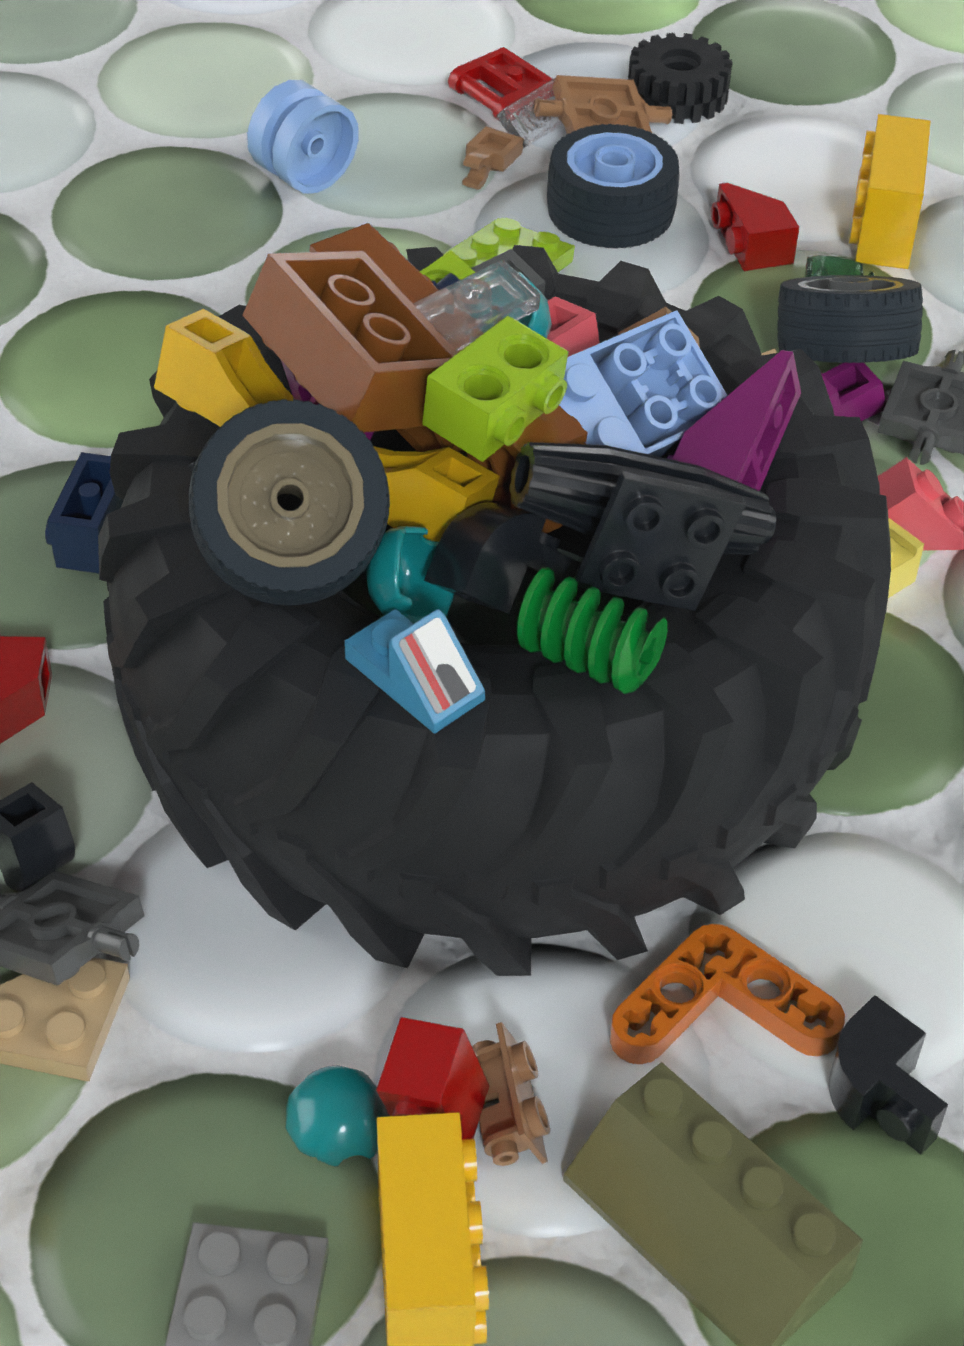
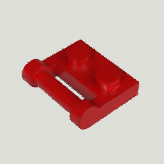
M505 47L456 67L448 78V85L451 89L459 94L466 93L493 111V116L503 124H510L516 119L519 112L534 107L537 98L550 99L555 97L552 89L555 80ZM478 80H482L483 82H485L486 84H488L504 96H499L498 94H496L495 92H493L492 90L478 82Z

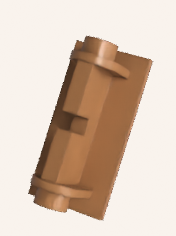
M502 1022L497 1023L498 1043L484 1040L472 1046L490 1085L485 1103L499 1098V1103L482 1109L479 1119L484 1152L492 1157L494 1164L499 1166L515 1163L519 1159L518 1153L528 1149L532 1151L542 1164L546 1163L548 1160L543 1136L550 1134V1124L541 1100L533 1094L531 1080L538 1078V1069L534 1055L526 1041L518 1043Z

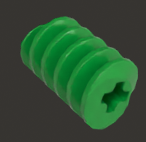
M548 567L540 569L525 593L519 612L517 626L519 645L529 652L542 650L543 656L554 663L565 660L566 666L576 673L588 670L590 677L598 683H607L612 680L613 687L623 694L634 692L649 677L660 659L668 631L667 620L662 618L651 632L645 630L648 617L646 609L641 607L635 609L625 622L622 620L624 611L622 599L618 597L611 599L604 610L600 611L598 610L601 597L599 589L595 587L587 589L580 600L576 601L578 583L574 578H565L556 591H553L555 573Z

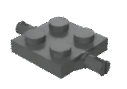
M956 350L949 351L945 356L942 367L923 366L907 361L902 362L882 413L878 433L893 436L904 441H913L914 445L909 453V457L914 463H917L920 452H922L920 465L927 464L931 459L934 447L951 453L964 454V373L961 372L964 365V354L960 351L955 362L953 360Z
M58 871L50 873L32 887L16 895L0 894V966L58 986L63 981L76 975L79 969L97 954L106 953L125 961L131 960L130 955L135 957L139 950V939L135 934L125 933V931L145 916L139 895Z

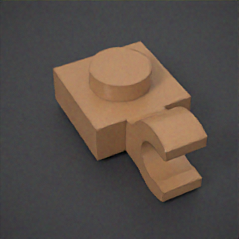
M486 126L466 144V158L463 165L471 169L468 176L463 179L462 185L479 190L484 186L490 170L504 172L522 154L524 138Z

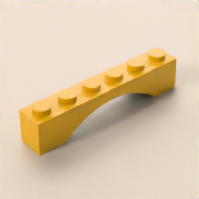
M204 308L166 325L154 388L174 399L180 407L196 412L221 427L234 415L257 404H265L268 401H278L281 399L293 401V395L284 387L268 366L250 334ZM373 446L383 464L388 481L390 507L387 525L393 528L398 526L427 528L428 534L422 536L439 542L446 528L461 512L480 503H492L500 476L450 447L426 452H404Z

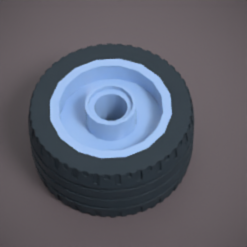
M592 125L566 134L554 146L548 166L547 205L551 221L557 226L559 231L561 230L569 238H573L575 241H580L583 244H589L590 246L618 249L640 246L655 240V238H659L671 225L677 206L679 160L675 150L672 149V146L667 141H664L663 138L658 137L656 134L628 125Z

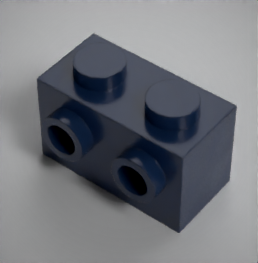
M81 452L47 520L45 539L48 545H52L56 568L99 574V533L107 514L121 509L124 501L116 496L109 473L111 456Z

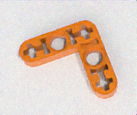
M708 924L696 929L617 1007L612 1017L610 1044L612 1050L620 1059L633 1064L650 1063L660 1057L719 996L796 1051L808 1056L818 1057L827 1055L836 1049L840 1034L844 1028L845 1013L841 1005L832 996L733 929L724 925ZM718 950L725 953V958L719 955L714 956L705 965L703 975L699 969L703 963L704 952L710 955L715 954ZM753 980H768L779 988L781 994L775 998L762 999L753 995L747 985ZM681 983L692 990L694 997L683 1003L672 1002L666 999L660 990L667 984ZM791 1000L797 1002L796 1007L792 1004L790 1005ZM652 1011L655 1014L651 1022L649 1036L642 1032L635 1037L628 1035V1027L638 1031L649 1021L650 1012ZM817 1018L826 1023L825 1027L817 1025L812 1030L804 1025L805 1021L813 1023Z

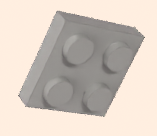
M193 1222L165 1346H312L329 1254L328 1238Z

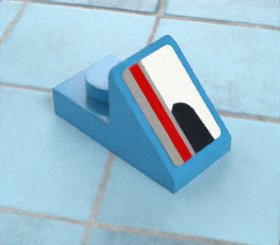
M394 609L345 640V659L434 734L485 700V690L446 616L440 609L431 612L416 623H412Z

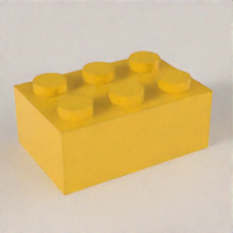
M878 114L875 131H866L849 239L850 244H857L855 262L901 269L909 268L924 195L931 120Z
M460 1112L377 1117L378 1196L387 1346H474V1344L487 1343L486 1311L489 1310L487 1269L486 1265L481 1266L480 1245L483 1244L480 1201H475L474 1181H477L475 1139L462 1140Z

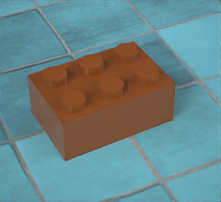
M364 251L268 253L243 313V317L262 337L263 343L276 353L295 375L297 382L307 389L319 404L335 410L339 415H344L363 432L423 427L427 377L458 353Z

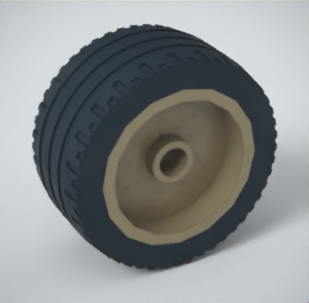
M287 399L268 401L265 404L260 403L251 408L249 407L243 412L234 415L206 443L196 461L190 481L189 513L191 528L196 544L205 561L216 575L236 591L250 598L270 604L301 605L330 597L346 588L369 565L381 543L389 517L390 498L388 481L383 464L371 441L363 431H360L344 415H339L335 410L321 404H312L310 401L293 399V401H287ZM293 494L298 496L303 503L298 509L287 511L280 507L277 502V496Z

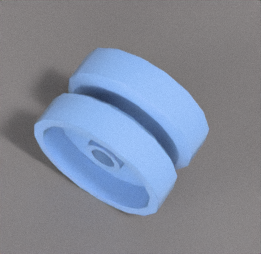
M288 80L273 87L256 107L251 116L247 132L248 150L256 163L277 175L293 188L304 194L318 193L332 186L345 173L354 158L359 141L358 123L352 111L303 80Z

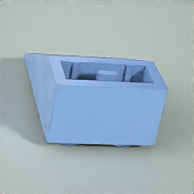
M676 310L569 356L564 380L567 382V390L559 406L569 415L575 417L582 428L588 432L586 444L607 445L661 457L676 449L684 432L728 395L679 312Z

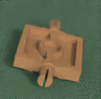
M557 75L552 86L556 100L537 98L534 103L535 117H557L564 124L567 134L579 128L600 124L634 126L652 133L649 123L669 124L672 119V109L670 106H651L645 103L638 94L634 80Z

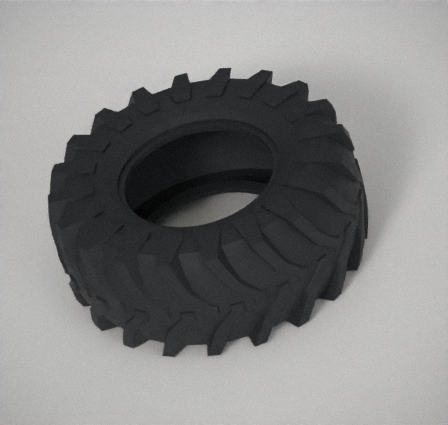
M514 245L513 251L546 281L544 293L546 299L550 300L556 296L596 314L600 343L618 336V332L664 307H667L671 312L677 310L686 326L699 337L700 350L727 395L778 354L761 355L760 347L743 309L720 296L685 311L666 303L648 268L620 261L600 281L559 274L543 247ZM437 247L406 249L408 261L418 271L423 270L444 255ZM239 304L218 316L252 336L268 366L284 387L292 394L281 359L263 343L262 337L243 317L246 306ZM802 349L791 350L794 353L801 395L760 489L761 492L768 496V504L776 512L774 534L767 544H761L759 550L756 553H751V555L722 554L696 611L648 601H642L643 603L635 608L641 607L647 610L648 617L645 630L651 632L662 618L667 620L668 631L662 654L652 673L644 683L634 692L623 694L613 687L612 680L607 683H598L590 677L588 670L576 673L566 666L565 660L554 663L546 659L542 654V650L529 652L520 645L497 646L459 642L485 690V700L434 734L345 659V640L382 617L355 602L342 590L323 600L301 605H277L258 601L226 584L207 564L196 544L191 528L189 489L192 476L187 465L198 459L202 449L220 426L196 412L180 407L174 399L155 389L156 371L149 379L153 399L164 418L159 426L119 433L111 453L109 473L116 496L124 501L121 509L107 514L98 536L99 580L107 582V589L109 591V597L103 601L108 655L113 671L117 701L134 754L152 791L157 792L165 813L188 847L204 866L210 868L229 860L241 884L269 916L296 931L327 904L336 914L349 935L375 960L404 968L409 967L424 934L462 938L474 955L496 976H531L532 938L587 930L613 957L620 960L648 952L635 916L646 914L682 897L722 915L745 900L744 889L733 867L741 863L762 843L795 849L817 819V802L810 793L823 777L826 770L836 769L849 758L862 719L858 717L859 710L857 708L859 703L867 701L880 647L888 603L891 547L887 498L884 495H880V485L870 440L860 418L834 416L833 407L819 366ZM396 429L374 431L370 439L375 447L392 451L417 452ZM677 448L661 457L667 458L669 455H674ZM295 495L278 502L280 507L287 511H294L303 503ZM387 525L385 532L393 527ZM561 526L547 533L561 541L559 549L576 554L582 558L585 557L593 535L583 534L566 526ZM635 609L622 616V620L626 622Z

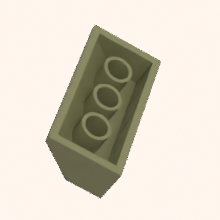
M663 1062L659 1063L613 1102L567 1168L563 1177V1181L737 1346H781L851 1280L863 1242L862 1238Z

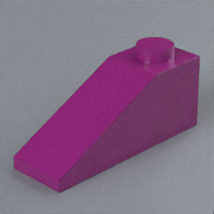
M781 350L687 429L675 454L669 455L667 459L699 465L760 491L801 395L793 351Z

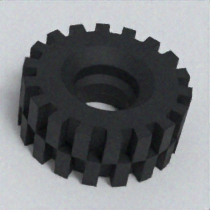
M666 33V38L654 35L651 36L650 42L643 39L638 43V47L634 46L631 51L628 79L634 80L638 94L648 105L670 106L672 109V119H675V124H683L684 119H690L692 123H697L701 121V116L709 120L715 117V111L721 113L724 110V106L727 105L732 70V59H729L730 54L727 50L721 51L722 46L717 42L710 45L708 44V38L700 36L698 40L692 39V34L684 33L683 37H676L675 33Z

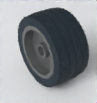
M830 275L790 279L780 285L778 297L779 318L777 319L779 352L781 350L802 349L813 361L868 363L905 359L917 355L919 351L920 333L922 331L921 318L923 314L922 286L919 282L886 276Z

